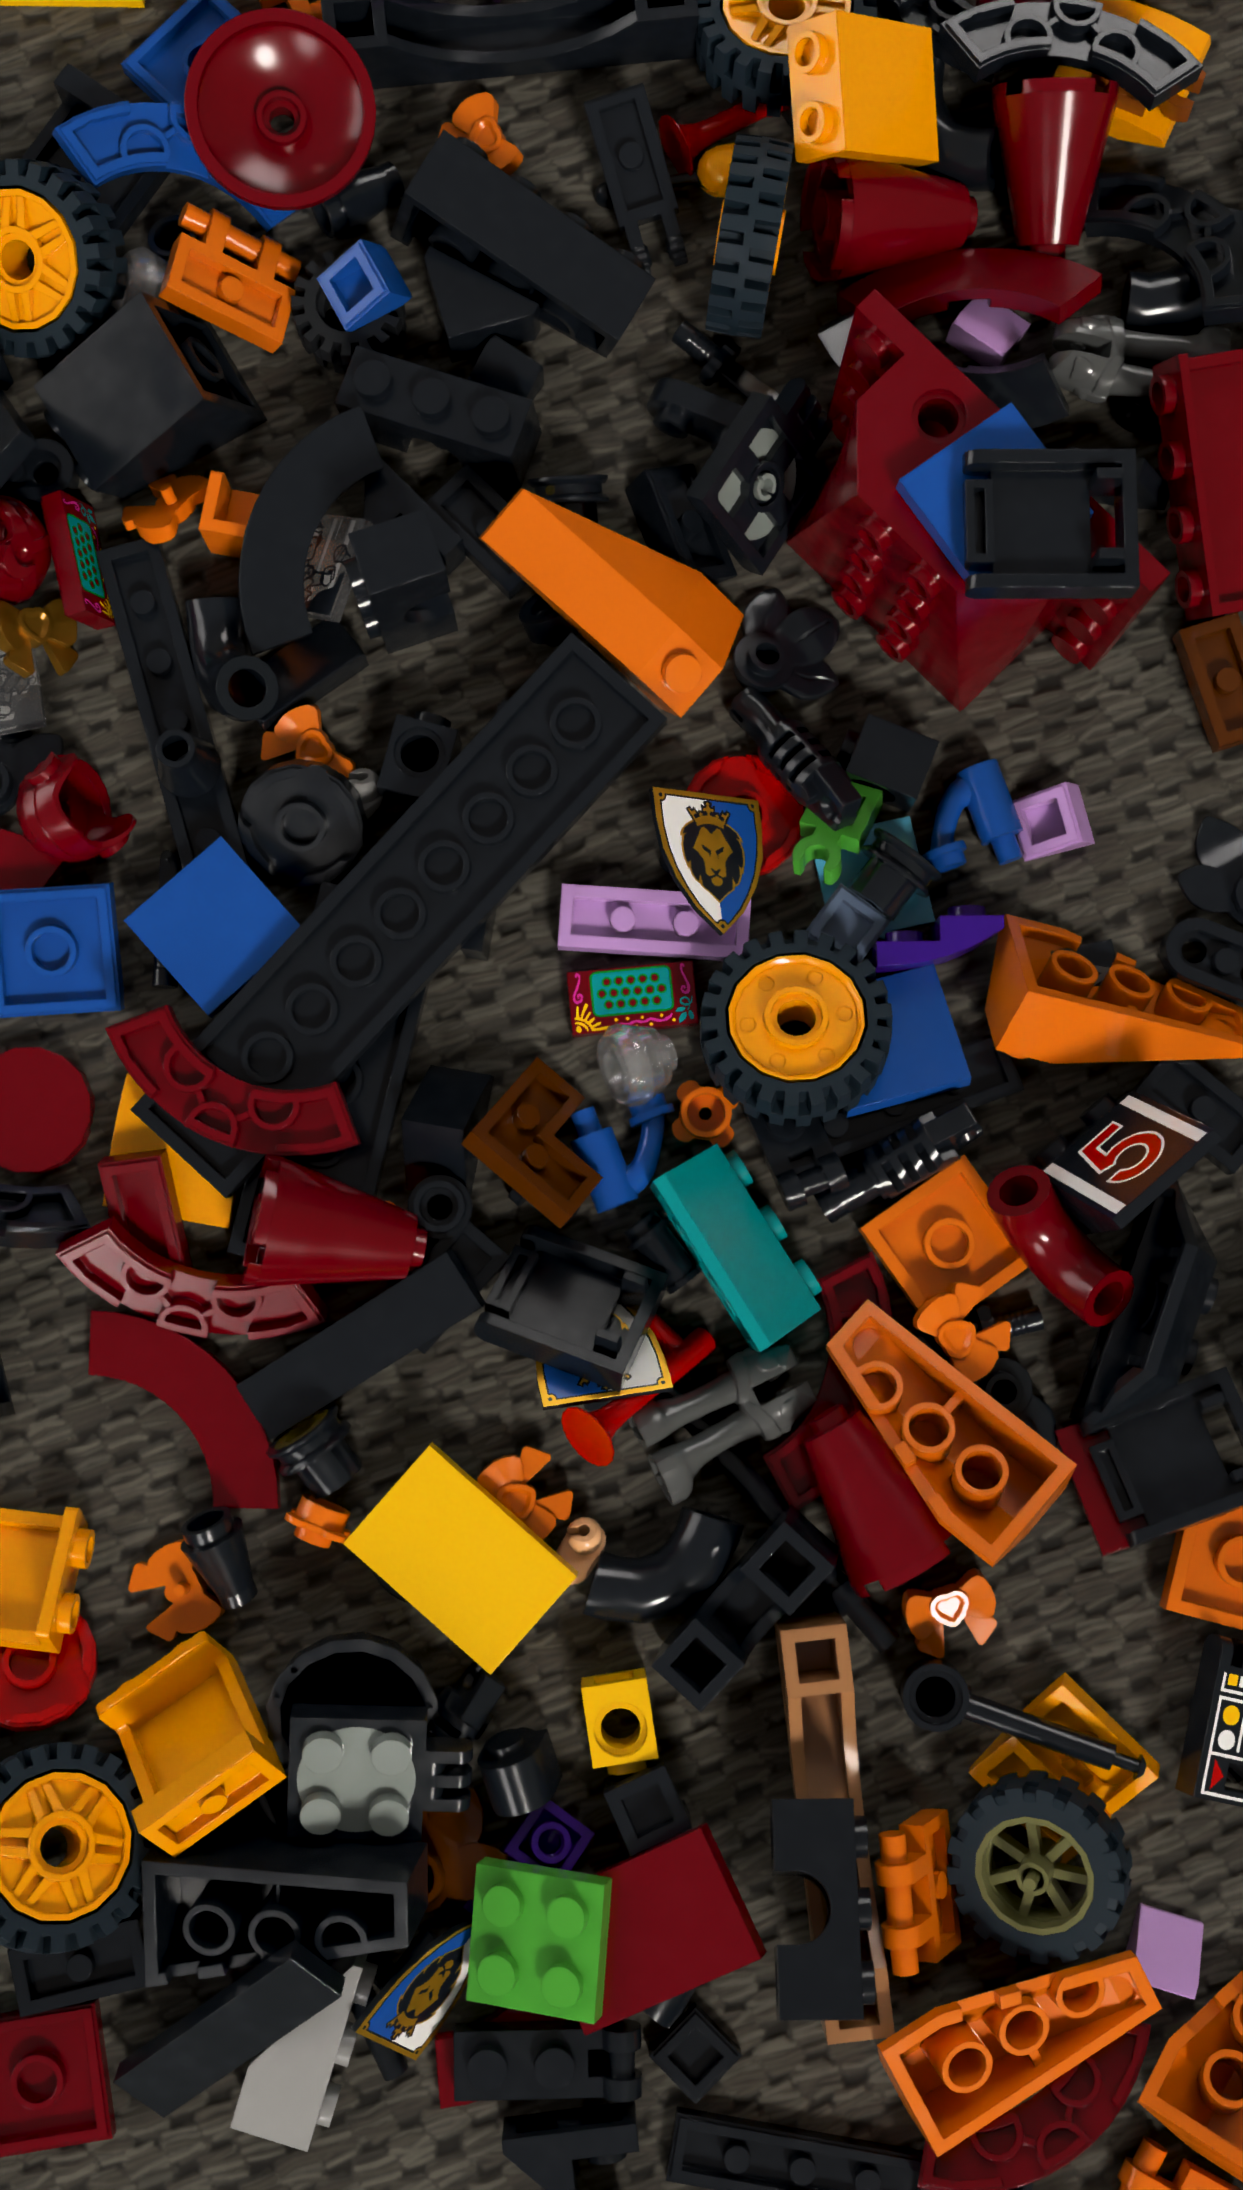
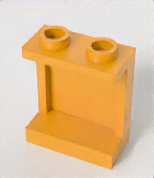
M833 10L792 24L787 28L795 159L798 163L809 164L831 157L892 163L913 169L939 162L932 29L930 27Z
M66 1506L63 1515L0 1508L1 1647L60 1654L64 1634H73L80 1612V1595L74 1593L79 1569H88L90 1566L95 1545V1532L93 1529H88V1523L80 1508Z
M200 1631L188 1640L178 1644L170 1653L135 1678L123 1683L115 1692L99 1702L95 1707L99 1719L118 1734L141 1794L143 1803L131 1811L138 1833L174 1858L287 1777L274 1745L268 1738V1731L238 1662L228 1650L205 1631Z

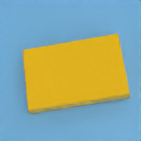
M433 1442L430 1443L343 1543L490 1675L578 1576V1571Z

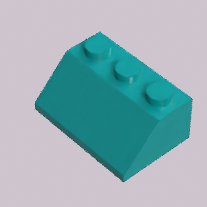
M715 1144L653 1180L650 1189L693 1258L702 1268L703 1274L749 1347L754 1351L762 1352L821 1310L814 1296L822 1292V1288L802 1258L795 1263L791 1262L780 1244V1241L788 1237L771 1207L766 1204L758 1209L745 1187L753 1183V1179L740 1157L734 1150L724 1155L718 1144Z

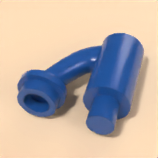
M997 759L974 764L957 773L956 779L949 784L939 801L931 836L930 851L923 854L922 857L930 862L941 874L958 868L967 862L963 852L967 849L965 841L954 842L958 820L963 809L967 807L981 845H992L999 865H1005L1022 858L1023 855L1015 835L1023 831V827Z
M664 1093L645 1098L628 1106L632 1116L628 1120L630 1127L634 1128L641 1125V1135L632 1162L626 1165L612 1126L602 1129L594 1106L575 1112L570 1116L578 1135L577 1139L570 1142L574 1153L603 1177L590 1193L597 1214L638 1199V1194L651 1181L660 1158L665 1130V1116L675 1111L673 1103H667Z

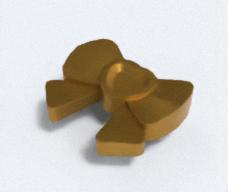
M59 598L54 599L43 608L28 607L22 610L0 600V649L6 653L3 663L23 678H27L35 672L31 648L43 645L59 676L70 671L79 657L78 653L71 648L77 640L78 629L77 621L65 616L62 600Z

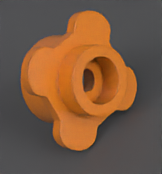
M694 1080L682 1083L676 1094L681 1104L679 1118L672 1124L674 1137L683 1143L690 1142L692 1139L710 1141L712 1145L718 1144L720 1148L727 1146L734 1137L730 1121L732 1110L737 1107L739 1101L733 1105L725 1098L722 1086L718 1089L701 1087ZM703 1108H708L711 1111L710 1119H701L699 1111Z
M302 1494L297 1508H292L291 1512H286L284 1517L287 1522L296 1526L293 1534L297 1538L322 1548H330L332 1541L344 1543L351 1533L350 1530L345 1528L351 1514L347 1509L324 1498L315 1499L311 1494Z

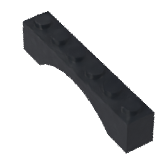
M321 0L323 21L337 30L353 46L367 69L373 89L696 58L695 38L699 21L697 0H532L513 4L476 6L439 3L429 0Z

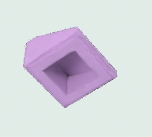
M972 299L951 324L945 341L981 366H999L1004 364L1031 324L1010 309L989 307L987 299Z
M1063 782L1013 800L1023 827V831L1018 833L1017 837L1024 862L1095 844L1079 785Z
M1139 1903L1126 1951L1131 1950L1137 1956L1152 1987L1195 2000L1199 1986L1204 1924L1192 1918Z

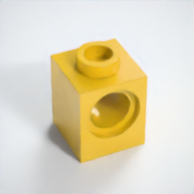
M645 1668L582 1677L581 1693L593 1769L607 1767L608 1774L626 1775L646 1769V1760L658 1759L659 1757ZM618 1708L630 1710L637 1716L639 1725L632 1735L626 1738H614L605 1732L601 1724L607 1713Z

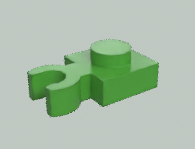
M851 781L862 797L861 805L857 811L854 823L837 831L832 830L806 807L799 821L800 836L805 838L796 844L792 854L794 874L801 876L809 861L822 859L826 861L823 869L824 883L830 886L833 885L840 877L842 871L841 849L856 854L860 853L861 847L864 845L883 806V791Z

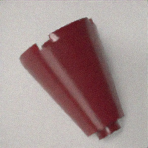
M1032 78L1022 80V93L1007 96V82L997 84L992 87V105L1016 247L1029 248V251L1065 259L1066 248L1077 247L1080 243L1119 98V84L1117 81L1109 80L1103 92H1095L1096 78Z
M831 157L810 163L802 189L800 231L812 229L815 253L803 251L804 263L813 279L818 282H831L958 249L963 246L967 236L972 235L976 228L978 219L976 199L970 196L968 188L964 183L892 163Z
M270 1154L265 1156L260 1177L265 1178L263 1190L258 1196L255 1195L243 1259V1266L246 1269L241 1277V1283L257 1287L405 1279L410 1267L421 1268L428 1232L426 1229L417 1228L418 1218L416 1214L284 1157Z
M840 1403L825 1410L808 1422L813 1432L803 1442L849 1584L857 1596L861 1598L870 1597L866 1584L877 1580L884 1591L893 1589L925 1572L951 1553L944 1541L952 1534L938 1523L873 1421L860 1408L847 1412L843 1404Z

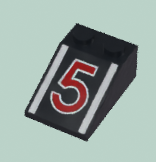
M1136 1091L1121 1095L1116 1100L1108 1092L1080 1115L1079 1118L1086 1126L1071 1140L1067 1141L1060 1134L1043 1147L1032 1159L1039 1166V1169H1042L1050 1178L1064 1209L1078 1228L1087 1235L1122 1230L1223 1139L1213 1128Z

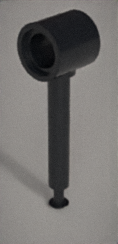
M934 1657L920 1659L905 1671L901 1679L900 1696L906 1713L916 1725L932 1732L947 1731L961 1724L963 1719L1108 1771L1112 1765L1134 1772V1780L1143 1776L1145 1772L1146 1761L1142 1754H1140L1138 1759L1116 1752V1744L971 1693L972 1686L967 1685L958 1670L951 1663L943 1659ZM933 1676L946 1679L952 1687V1696L949 1703L937 1711L926 1710L916 1702V1690L919 1684L926 1678Z

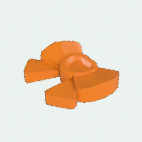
M487 92L467 97L453 113V123L445 122L442 124L439 136L445 130L455 138L464 137L473 141L484 150L489 162L510 176L521 165L524 156L514 144L506 140L498 124L499 105L492 94Z
M170 474L150 483L149 487L153 495L158 498L155 505L125 507L122 513V522L126 530L131 531L136 528L140 537L151 544H161L172 540L177 534L179 524L184 522L195 511L196 505L204 502L209 479L200 475H187L177 478L175 474Z
M315 704L298 706L288 711L280 718L274 731H266L263 734L261 759L263 761L296 750V759L322 762L343 774L347 780L348 774L356 770V763L347 756L337 752L326 732L322 730L321 711Z
M955 1282L952 1286V1293L945 1292L935 1295L917 1310L913 1317V1326L917 1330L933 1336L942 1351L949 1357L950 1364L972 1382H975L986 1376L993 1369L999 1358L998 1351H1007L1009 1349L1011 1324L1003 1320L976 1332L974 1324L963 1319L984 1295L985 1289L975 1285Z
M525 1445L521 1450L520 1456L516 1454L504 1455L490 1462L477 1476V1482L543 1540L556 1526V1518L561 1520L569 1519L573 1491L566 1489L536 1499L535 1488L527 1484V1482L551 1460V1454L536 1447Z
M184 1539L163 1546L148 1559L147 1563L141 1561L135 1564L128 1590L134 1593L165 1586V1598L173 1604L150 1622L146 1629L148 1632L166 1641L174 1640L178 1632L188 1634L204 1630L216 1622L225 1612L218 1598L207 1591L206 1582L181 1550V1544Z
M976 1568L968 1570L956 1583L938 1587L932 1591L907 1589L902 1597V1613L911 1633L915 1636L914 1642L917 1649L937 1658H943L945 1655L943 1624L956 1627L964 1619L979 1645L985 1644L997 1626V1621L993 1616L996 1607L995 1594L986 1577Z

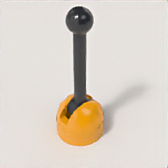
M735 143L718 145L707 150L699 160L697 169L693 171L691 176L687 172L670 175L673 188L698 183L712 197L725 198ZM607 183L599 184L594 193L597 204L603 208L612 207L613 204Z

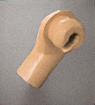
M580 1517L572 1521L567 1528L568 1532L556 1550L562 1558L578 1571L577 1578L570 1585L583 1583L597 1564L601 1551H605V1532L600 1527V1524L590 1517Z

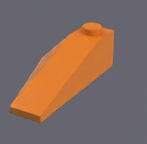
M520 488L480 535L479 539L660 709L682 718L723 670L744 614L701 572L523 488Z
M1009 914L1004 915V928L998 933L985 1005V1013L995 1050L1002 1051L1018 1059L1031 1058L1052 1064L1243 1058V1007L1177 978L1170 979L1166 985L1156 982L1135 968L1136 960L1118 952L1100 986H1094L1099 974L1093 963L1076 952L1061 950L1069 948L1077 951L1081 944L1082 936L1060 927Z
M869 1299L864 1302L826 1344L827 1352L938 1523L991 1567L995 1566L1026 1537L1066 1489L1077 1466L1076 1463Z
M1127 1950L934 2007L877 2044L879 2059L904 2107L936 2156L939 2157L1161 2010L1162 2007L1137 1956L1131 1950Z
M1243 1970L1167 2040L1137 2101L1192 2150L1241 2182H1243Z

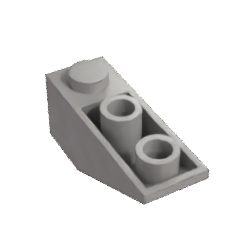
M368 1954L337 1958L330 1966L345 1977L342 1996L251 2058L230 2128L308 2152L316 2125L330 2127L342 2085L330 2082L335 2064L348 2067L358 2035L351 2028L354 2023L348 2022L353 2003L366 2007L378 1969V1964L366 1961Z

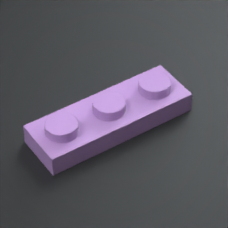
M562 883L558 950L723 961L733 951L737 955H741L743 944L749 941L751 899L744 913L720 936L694 911L681 891Z

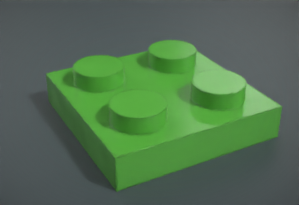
M484 1857L476 1863L466 2000L595 2024L603 2012L612 1878L492 1857Z

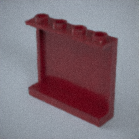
M1243 349L1189 358L1188 353L1178 354L1152 366L1153 378L1150 382L1149 398L1154 413L1159 416L1162 443L1158 450V465L1162 477L1168 483L1171 507L1167 512L1166 525L1169 538L1176 545L1179 572L1175 578V593L1180 606L1184 608L1186 621L1243 611Z

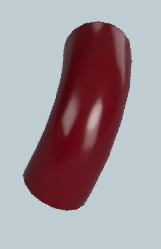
M1019 1165L1008 1168L998 1174L990 1183L986 1194L988 1205L1005 1238L1027 1268L1051 1294L1089 1326L1100 1327L1115 1320L1124 1311L1132 1297L1134 1282L1129 1272L1097 1248L1078 1228L1060 1202L1050 1178L1042 1169L1035 1166Z

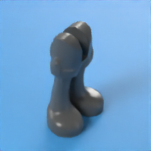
M1110 315L1069 317L1061 324L1055 323L1052 345L1058 353L1053 354L1048 363L1059 387L1073 392L1079 399L1096 404L1104 403L1108 395L1150 399L1149 387L1153 378L1152 369L1124 363L1125 359L1163 362L1184 353H1188L1189 358L1230 351L1231 333L1227 328L1212 325L1203 328L1198 334L1160 335L1124 329L1123 320Z
M790 1344L769 1347L762 1352L754 1351L750 1347L737 1352L726 1360L727 1371L684 1394L672 1398H653L627 1420L637 1440L646 1449L694 1420L732 1403L737 1405L738 1410L713 1426L689 1439L665 1446L648 1455V1461L653 1474L672 1506L688 1499L693 1490V1478L703 1465L711 1459L759 1434L765 1441L780 1437L782 1434L789 1432L794 1420L817 1401L808 1380L791 1388L778 1390L775 1392V1396L765 1401L760 1398L756 1390L757 1385L767 1380L771 1383L780 1377L783 1372L799 1364Z

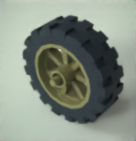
M1040 1770L1030 1771L1027 1777L1018 1778L1017 1772L1000 1777L995 1785L991 1786L988 1784L978 1792L959 1819L948 1844L947 1853L951 1854V1861L947 1866V1877L949 1885H956L958 1893L954 1900L962 1915L969 1913L975 1921L972 1928L984 1940H987L990 1936L1000 1943V1951L1015 1958L1018 1952L1029 1955L1030 1962L1038 1964H1049L1050 1959L1060 1957L1062 1963L1071 1962L1079 1959L1084 1949L1088 1948L1091 1952L1097 1949L1105 1941L1110 1930L1113 1931L1132 1884V1879L1129 1878V1873L1133 1866L1130 1848H1124L1122 1839L1125 1832L1116 1817L1113 1819L1109 1818L1104 1811L1106 1804L1100 1797L1093 1792L1089 1796L1077 1789L1080 1783L1071 1778L1062 1776L1060 1781L1048 1778V1772ZM1026 1823L1029 1849L1003 1830L1006 1827ZM1040 1826L1048 1827L1062 1837L1057 1842L1042 1837ZM995 1844L1020 1863L997 1868L993 1859V1845ZM1073 1846L1081 1856L1084 1868L1061 1863L1062 1854ZM1057 1879L1087 1885L1084 1895L1072 1904ZM1016 1880L1017 1885L1024 1892L1023 1898L1015 1895L1005 1882ZM1046 1891L1056 1908L1052 1909L1033 1905L1035 1896L1041 1895Z

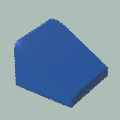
M361 238L316 278L347 332H353L392 312L412 298L411 292L388 251L381 245Z

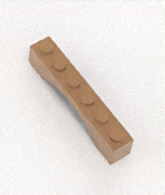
M836 1612L780 1618L774 1626L794 1799L853 1798L854 1816H864L857 1749L855 1693L847 1624L841 1615ZM869 1850L868 1858H856L858 1887H869L871 1894L872 1929L871 1931H860L861 1960H873L876 2001L875 2005H864V2020L821 2021L828 2045L883 2039L895 2033L888 1971L882 1945ZM804 1878L810 1939L813 1941L821 1934L825 1926L827 1907L820 1890L812 1882Z

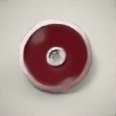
M263 8L243 13L225 22L206 39L194 57L188 72L184 93V111L189 136L195 152L209 174L222 187L239 199L272 210L290 211L313 207L333 198L344 190L363 167L371 150L376 126V104L372 83L364 63L353 46L344 36L324 21L310 14L287 8ZM278 115H286L293 120L294 125L290 131L279 133L271 127V121Z

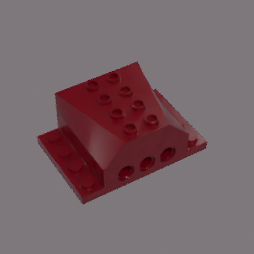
M874 289L855 308L828 416L833 422L832 431L843 443L839 459L818 500L787 539L786 543L834 589L831 592L832 598L847 616L855 620L862 616L878 632L876 641L891 659L898 663H902L906 659L959 712L976 698L1046 628L1053 634L1051 638L1052 644L1063 658L1073 664H1078L1081 661L1091 671L1108 654L1171 573L1139 543L1140 587L1132 598L973 599L966 597L964 580L898 493L896 486L900 478L998 412L1000 408L886 298ZM1090 496V507L1094 511L1090 519L1092 559L1099 547H1116L1115 519Z

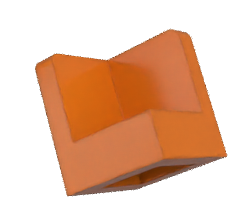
M211 470L198 529L211 553L240 558L245 529L259 494L232 489L225 473Z

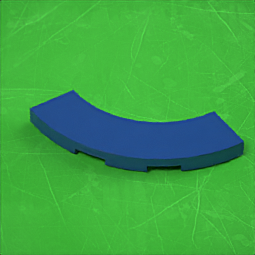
M121 101L76 115L55 127L52 132L53 137L86 183L92 184L95 188L119 177L134 173L170 172L202 180L230 195L251 213L266 233L298 211L262 208L239 199L222 187L209 174L195 152L186 124L184 103L181 102L129 103V101Z

